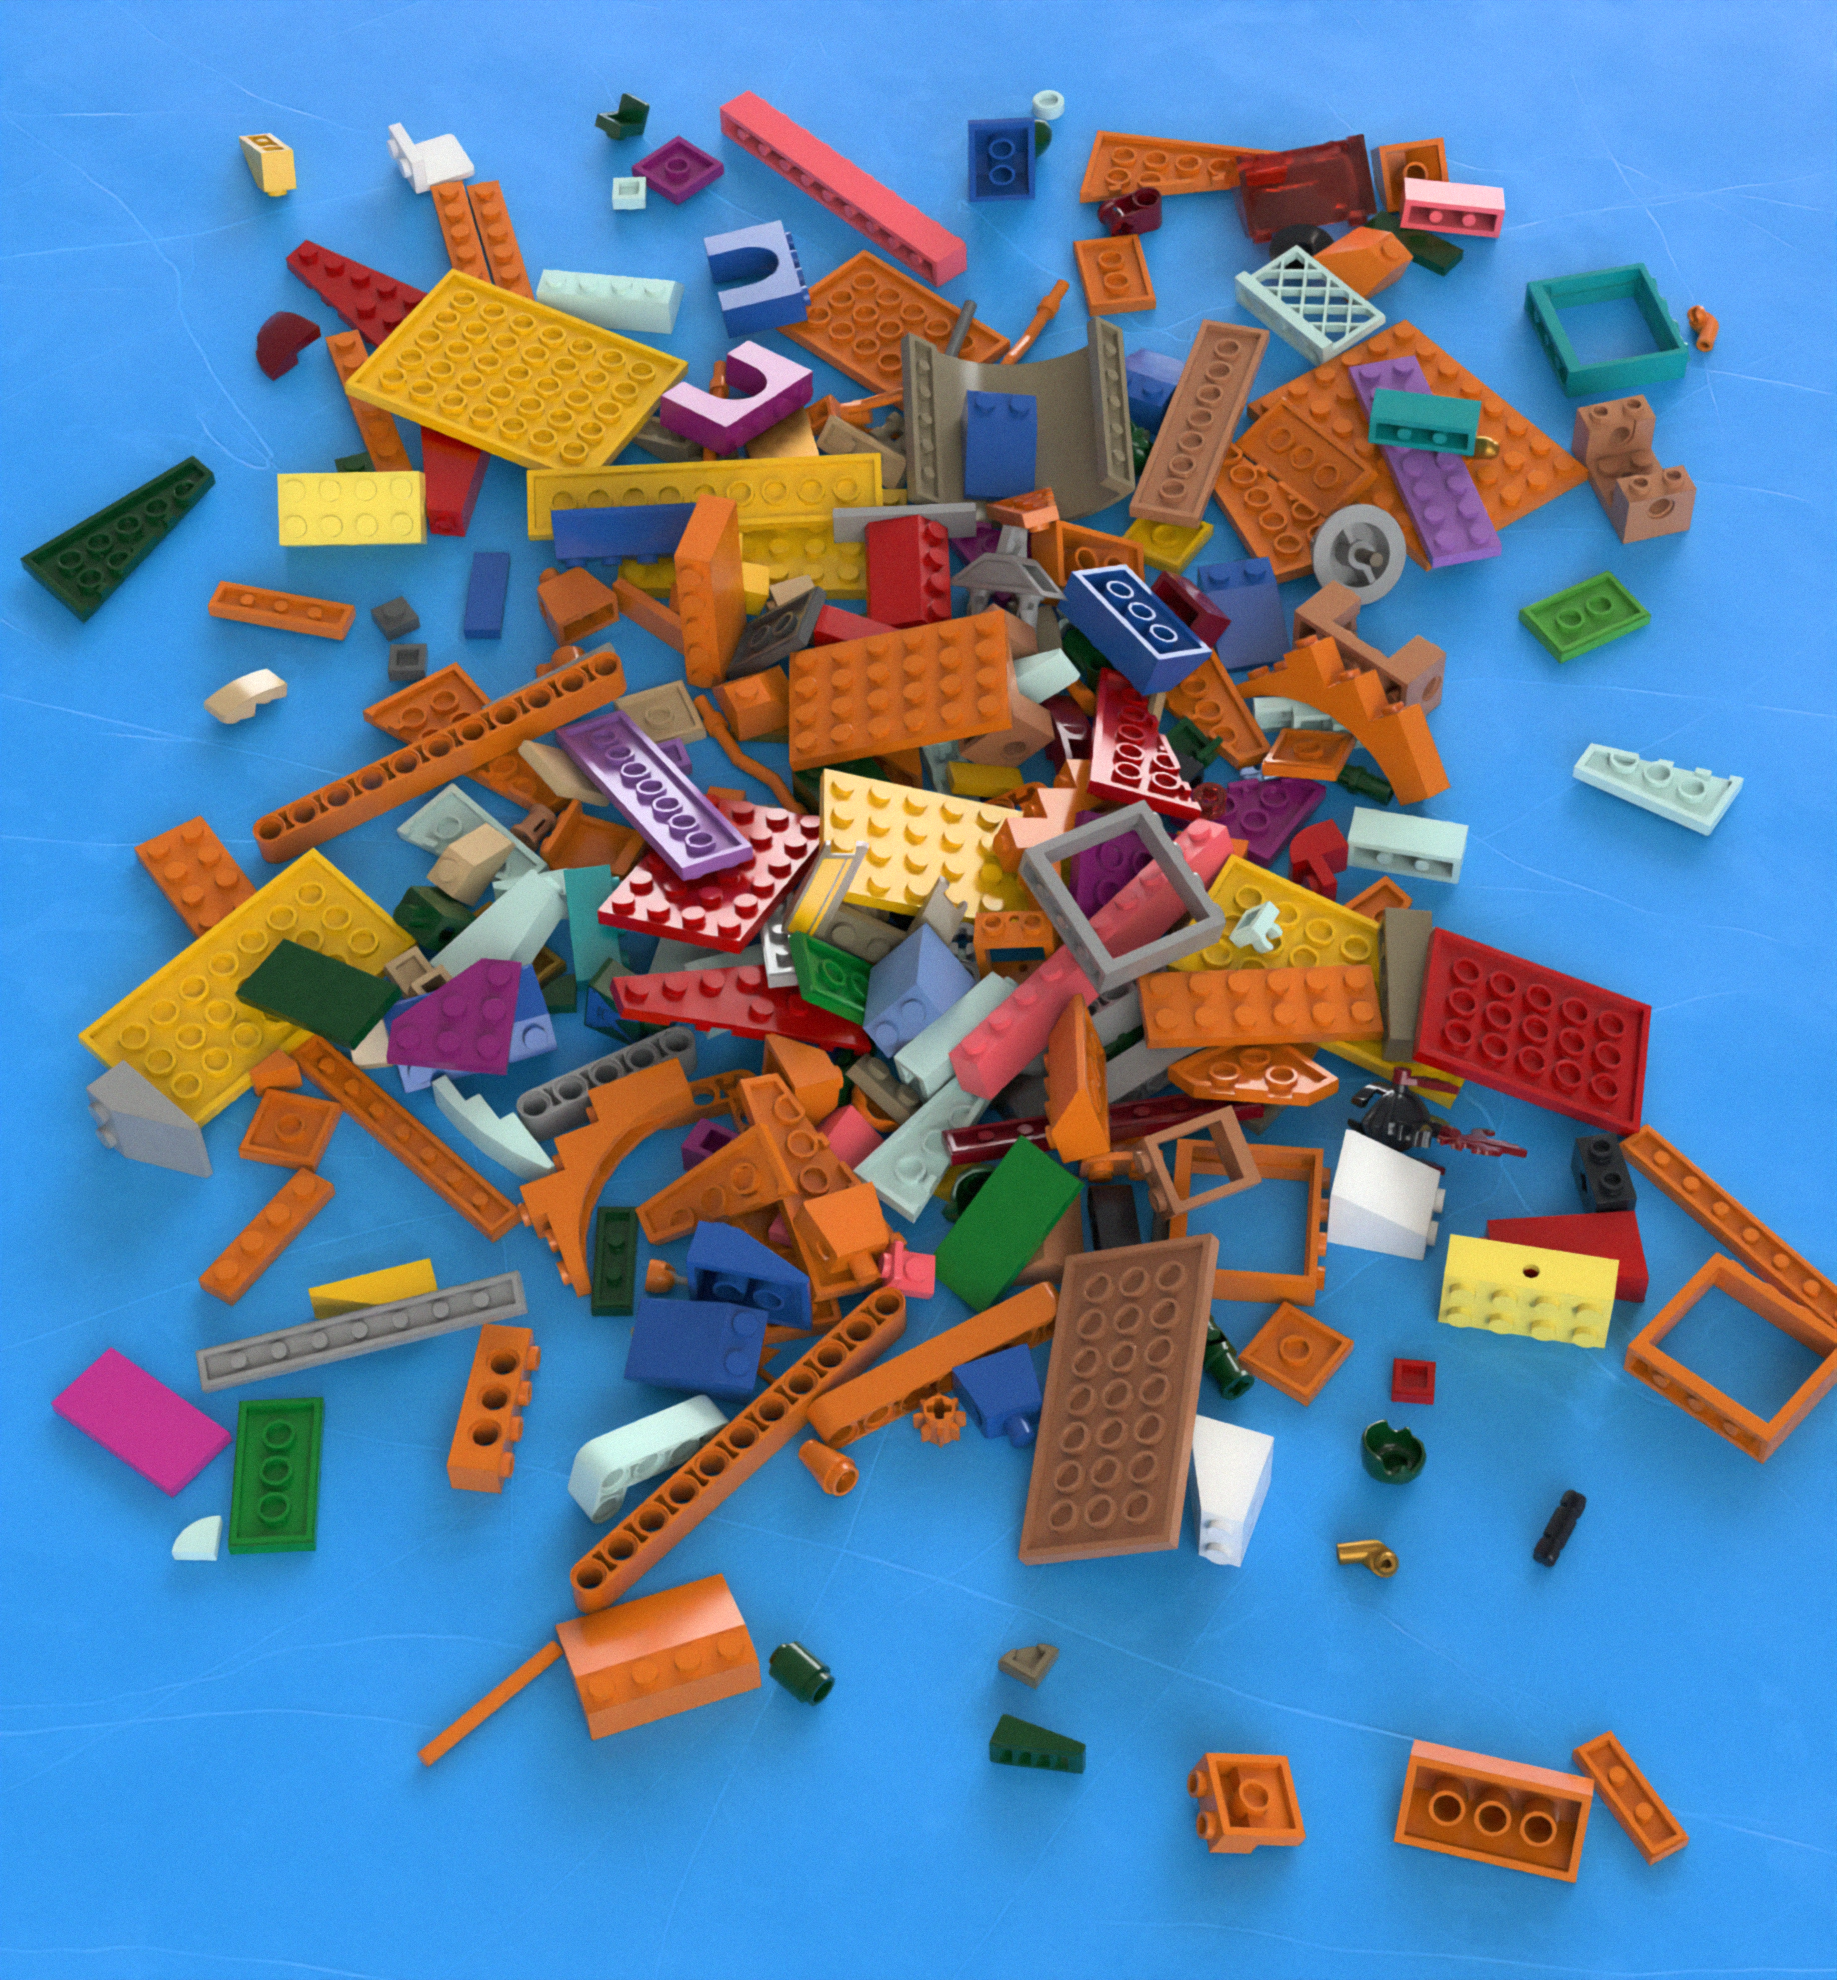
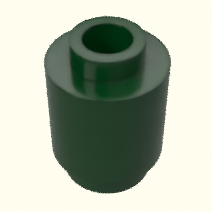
M799 1641L781 1644L770 1657L769 1663L771 1667L769 1675L801 1703L808 1702L811 1706L821 1703L831 1692L835 1684V1678L830 1675V1668Z

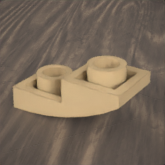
M268 669L256 671L238 678L216 691L204 701V709L215 716L220 722L234 724L241 719L255 717L256 703L266 704L273 699L286 697L287 683Z

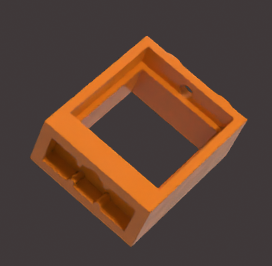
M1044 910L975 913L973 945L981 981L993 971L1001 978L1010 977L1021 985L1060 948L1058 932ZM1012 919H1018L1015 923L1010 922ZM1043 947L1045 960L992 962L989 949Z

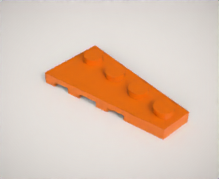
M1051 486L985 505L988 519L999 521L1001 525L1009 524L1010 526L1028 529L1029 533L1050 528L1049 522L1060 519Z
M758 1122L638 1206L635 1211L649 1243L659 1246L694 1233L699 1221L710 1223L723 1222L798 1194V1191L768 1125Z

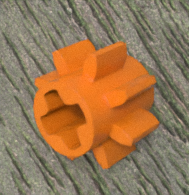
M937 1392L935 1396L927 1400L920 1399V1413L913 1414V1426L916 1429H921V1442L930 1441L933 1444H937L939 1448H942L944 1444L952 1440L959 1441V1427L966 1426V1412L958 1411V1398L950 1399Z

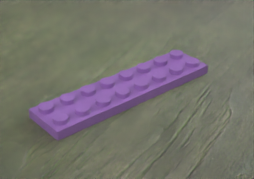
M1415 355L1348 368V379L1368 424L1370 423L1376 388L1433 395ZM1377 444L1432 568L1501 556L1502 544L1460 454Z
M623 710L555 729L556 743L683 881L697 879L704 874L723 868H732L739 863L753 859L752 845Z

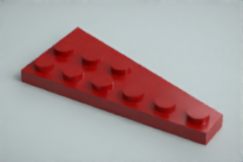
M305 240L286 258L287 268L309 289H314L321 296V301L328 307L332 306L338 312V317L352 330L358 329L361 338L366 343H371L376 348L388 338L428 295L426 292L308 240Z
M1101 667L1097 679L1086 793L1093 794L1101 800H1115L1130 805L1145 800L1152 811L1194 822L1199 818L1201 808L1198 802H1192L1190 798L1192 790L1189 783L1183 782L1179 776L1181 767L1165 734H1159L1157 730L1159 721L1156 715H1151L1147 709L1149 702L1147 696L1135 690L1132 683L1121 672Z
M765 964L613 977L609 987L620 1018L667 1026L673 1021L695 1024V1030L710 1032L711 1027L731 1030V1036L765 1041V1035L774 1033L794 1041L818 1044V1049L833 1052L834 1047L854 1049V1055L863 1056L866 1052L869 1054L872 1048L863 1026L803 1000L799 985L768 988Z

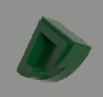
M575 974L559 977L542 990L549 1014L577 1013V983Z

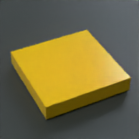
M1137 518L1122 538L1143 543L1144 564L1160 571L1167 570L1181 575L1213 536L1214 525L1201 520L1199 528L1195 529Z

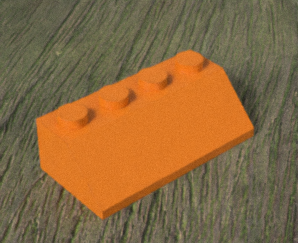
M1079 993L1073 996L1049 1034V1053L1043 1055L1045 1067L1049 1075L1044 1078L1045 1089L1049 1101H1045V1111L1050 1125L1045 1126V1132L1051 1150L1058 1149L1063 1164L1110 1152L1106 1053L1083 994Z
M1414 1739L1393 1842L1576 1883L1595 1780Z

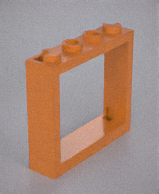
M1177 1138L1173 1185L1180 1201L1190 1198L1192 1173L1228 1176L1214 1141ZM1247 1143L1261 1178L1309 1182L1304 1275L1216 1269L1212 1299L1282 1304L1286 1301L1291 1305L1314 1307L1316 1290L1324 1291L1325 1266H1317L1318 1256L1326 1257L1327 1232H1319L1320 1223L1328 1222L1329 1199L1321 1198V1190H1329L1331 1173L1330 1168L1323 1167L1324 1149ZM1188 1212L1171 1218L1169 1239L1187 1237Z
M1716 1252L1628 1345L1623 1369L1746 1454L1764 1464L1837 1383V1329L1832 1328L1815 1317L1808 1308L1799 1306L1782 1295L1773 1285L1764 1283L1747 1272L1738 1262L1729 1260ZM1713 1285L1826 1359L1769 1423L1655 1347Z

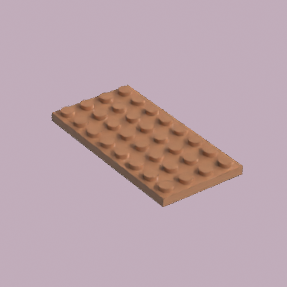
M1212 1233L1066 1256L1018 1559L1026 1566L1178 1549L1220 1243Z

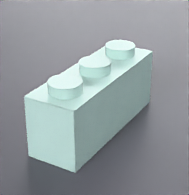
M1355 807L1347 839L1349 845L1347 866L1458 884L1466 850L1469 825Z

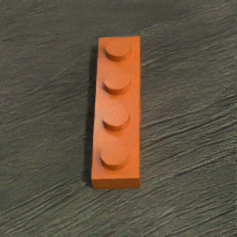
M220 581L207 605L210 616L344 641L356 617L354 605Z
M301 1167L198 1279L201 1289L233 1307L336 1194L334 1185Z

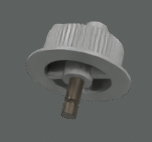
M1354 504L1338 510L1325 522H1322V525L1319 526V529H1317V532H1315L1310 541V559L1312 560L1313 571L1320 587L1324 588L1332 580H1335L1361 597V605L1372 603L1385 596L1399 580L1406 560L1405 538L1397 521L1385 510L1368 504Z

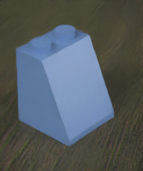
M927 922L872 967L870 971L863 1029L888 1059L942 1016L977 984L975 979Z

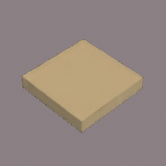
M682 679L613 700L615 712L623 710L655 744L681 738L685 745L707 738L706 728Z
M524 740L518 748L519 754L557 796L577 799L581 802L601 807H607L610 803L609 799L563 749Z

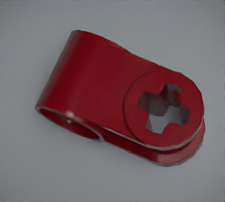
M1143 187L1126 195L1109 199L1099 207L1097 211L1098 220L1103 225L1108 226L1111 237L1140 235L1155 231L1162 225V195L1155 188Z

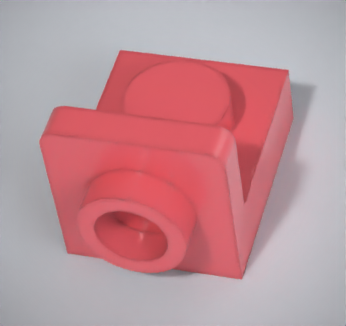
M894 1241L885 1253L880 1254L877 1268L881 1274L882 1287H894L900 1290L904 1296L929 1300L934 1295L936 1256L903 1251L904 1243Z

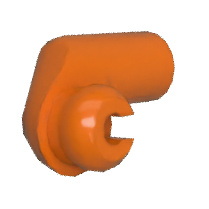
M1695 305L1687 312L1689 325L1699 335L1696 347L1702 352H1709L1712 350L1717 337L1719 323L1713 315L1705 311L1703 306Z

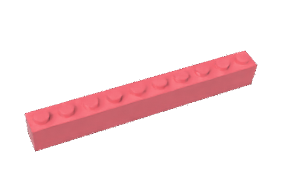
M748 90L719 107L721 132L935 287H940L967 270L966 243L961 238L954 236L944 229L937 221H933L920 212L917 207L906 202L893 190H889L875 180L872 175L865 173L849 159L834 151L828 144L817 139L807 129L800 127L789 119L786 114L776 110L766 100L759 98Z
M1200 818L1192 822L1173 840V842L1178 843L1181 847L1184 859L1191 870L1201 877L1206 892L1211 889L1231 853L1235 855L1227 826ZM1153 859L1101 910L1091 917L1088 922L1111 957L1115 959L1158 940L1188 909L1155 859ZM1066 944L1061 946L948 1053L961 1090L987 1100H992L1049 1045L1048 1036L1074 995L1082 993L1087 1007L1100 996Z

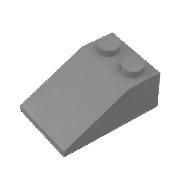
M122 1060L86 1087L90 1101L88 1110L98 1126L95 1133L106 1148L111 1149L114 1147L125 1158L208 1178L213 1174L200 1126L127 1062Z

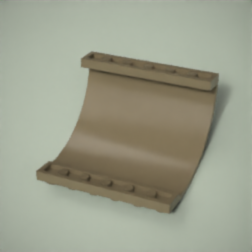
M1095 315L1087 322L1088 346L1053 359L1013 365L977 363L951 357L938 352L937 345L910 332L901 339L908 501L916 505L975 502L976 522L990 523L993 528H1003L999 521L988 519L985 507L986 504L997 501L963 498L960 417L967 390L1036 396L1037 444L1034 491L1051 486L1060 518L1058 520L1071 522L1093 515L1119 502L1136 490L1122 328Z

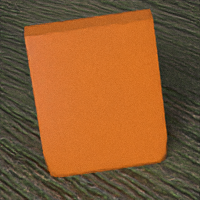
M832 394L805 408L813 436H820L830 414L841 418V404Z
M280 1049L275 1050L249 1072L254 1093L258 1098L263 1097L267 1088L286 1092L303 1086L298 1065Z

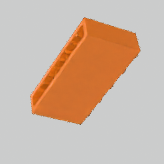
M700 494L674 554L687 684L712 689V687L726 683L728 678L726 671L747 619L736 500Z

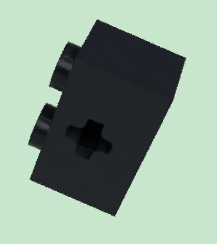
M1616 1133L1575 1138L1570 1167L1585 1213L1635 1211L1637 1196Z

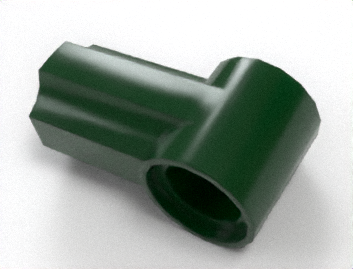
M1078 628L1068 631L1064 639H1062V651L1084 678L1085 686L1096 695L1097 679L1101 667L1115 671L1118 670L1112 666L1111 662L1097 648L1091 645L1089 639Z

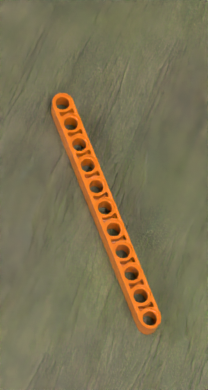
M613 652L597 653L261 817L253 825L252 831L262 858L272 864L285 862L521 746L524 740L532 741L619 698L627 688L620 657Z
M882 1287L871 1293L580 1559L571 1569L570 1573L576 1607L585 1614H592L610 1607L809 1422L806 1417V1410L815 1399L857 1378L904 1334L907 1327L906 1300L903 1293L894 1287ZM856 1339H865L862 1341H854ZM828 1365H836L835 1367H831V1368L825 1367V1366H828ZM801 1391L807 1392L805 1394H796ZM771 1418H777V1419H778V1420H776V1421H766V1420L771 1419ZM742 1445H748V1446H749V1447L743 1448V1449L737 1448L738 1446H742ZM713 1472L720 1473L716 1476H707L709 1473ZM681 1500H690L685 1504H677ZM654 1527H655V1528H660L659 1530L654 1531V1532H647V1531H646V1530H648V1529H650V1528H654ZM619 1556H630L625 1560H615ZM590 1584H598V1585H599V1586H597V1587H595V1588H592V1589H585V1588H584L585 1586L590 1585Z

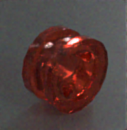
M1207 782L1198 785L1194 789L1193 802H1198L1201 808L1200 818L1215 820L1225 813L1227 793L1221 785Z

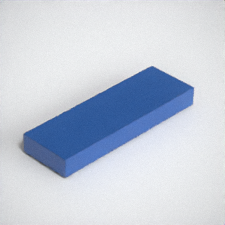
M474 553L464 623L465 638L501 639L511 562L509 553Z

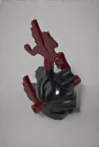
M1394 1067L1392 1086L1384 1082H1374L1360 1089L1351 1099L1352 1104L1359 1108H1366L1369 1100L1375 1093L1382 1095L1366 1113L1361 1122L1348 1118L1347 1124L1351 1130L1398 1152H1403L1412 1147L1430 1148L1433 1137L1437 1139L1436 1142L1440 1143V1145H1451V1149H1456L1457 1151H1462L1463 1148L1471 1150V1153L1500 1157L1503 1153L1522 1158L1527 1156V1150L1516 1144L1488 1139L1487 1136H1495L1494 1130L1475 1128L1471 1129V1134L1463 1135L1457 1128L1450 1126V1123L1446 1122L1445 1119L1429 1114L1423 1101L1413 1091L1408 1089L1409 1086H1418L1459 1095L1460 1087L1438 1078L1411 1076L1412 1070L1406 1067ZM1408 1156L1440 1171V1175H1445L1446 1168L1437 1165L1436 1162Z

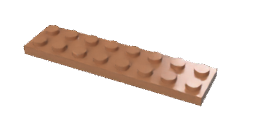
M1203 319L1129 505L1130 517L1195 529L1199 528L1270 341V330Z

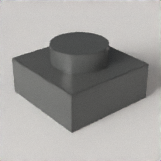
M403 596L371 610L372 620L388 642L420 628L419 617Z
M427 644L390 645L388 665L390 681L422 680L426 678L428 664Z

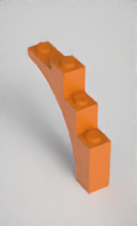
M1316 634L1295 641L1297 648L1283 654L1285 660L1273 664L1275 670L1269 671L1267 665L1247 673L1248 680L1235 685L1243 699L1256 696L1286 697L1309 704L1333 717L1353 733L1373 755L1388 778L1400 806L1429 799L1451 787L1420 703L1404 707L1403 701H1399L1389 705L1376 669L1364 673L1360 672L1359 667L1348 671L1345 670L1333 635L1318 640Z
M1066 759L1059 774L1054 779L1053 788H1036L1032 798L1024 808L1023 818L1005 819L999 832L993 839V851L999 858L1003 872H1018L1025 849L1073 830L1077 812L1087 810L1101 814L1124 804L1115 800H1101L1093 794L1086 793L1089 760ZM1060 860L1051 865L1061 879ZM1018 872V882L1025 891L1029 902V911L1043 910Z
M678 1057L587 1090L592 1106L585 1108L590 1125L553 1138L558 1154L551 1157L557 1173L519 1186L524 1202L517 1204L525 1227L533 1225L538 1239L547 1237L552 1253L561 1252L563 1260L556 1262L564 1286L570 1283L573 1284L578 1298L592 1293V1285L587 1268V1235L592 1211L605 1183L620 1162L642 1140L668 1122L696 1110L690 1086Z

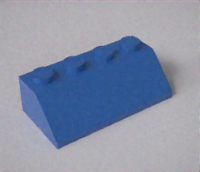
M696 503L551 510L556 559L559 564L565 563V568L567 569L575 567L586 568L587 562H601L602 567H618L623 565L622 560H637L638 565L658 564V558H673V563H675L674 554Z
M1126 564L1071 572L1063 594L1069 601L1060 600L1057 608L1068 618L1072 625L1076 626L1089 639L1091 645L1097 648L1111 662L1112 666L1132 683L1134 689L1142 695L1171 691L1210 658L1213 651Z
M532 964L522 966L508 1064L558 1050L550 1015ZM433 992L398 1001L382 1018L388 1042L392 1021ZM395 1065L398 1079L405 1094L430 1087L434 1080L444 1075L451 1081L477 1073Z

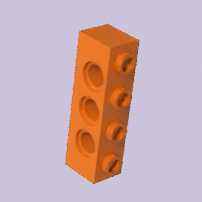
M483 1324L446 1465L451 1488L501 1494L505 1478L512 1477L515 1465V1455L512 1453L514 1442L521 1441L524 1427V1419L521 1417L523 1406L530 1405L532 1381L529 1380L531 1372L538 1371L541 1361V1347L535 1346L532 1329ZM494 1407H502L497 1410H490ZM493 1442L491 1445L481 1446L484 1443Z

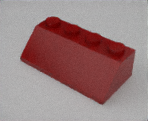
M921 515L868 522L865 526L867 618L900 630L952 620L948 528Z

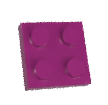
M679 135L632 166L633 177H646V184L649 188L676 205H679L724 174L722 162Z

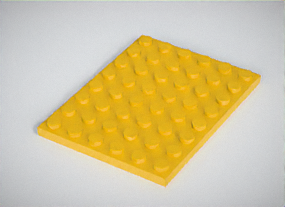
M452 268L345 383V394L531 470L610 466L647 420L660 407L661 395L678 385L687 375L689 362Z

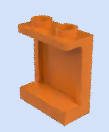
M573 799L568 808L560 812L556 827L550 837L544 838L540 847V857L548 864L550 871L610 864L611 876H619L620 881H624L652 849V846L636 829L585 815L582 810L581 801Z

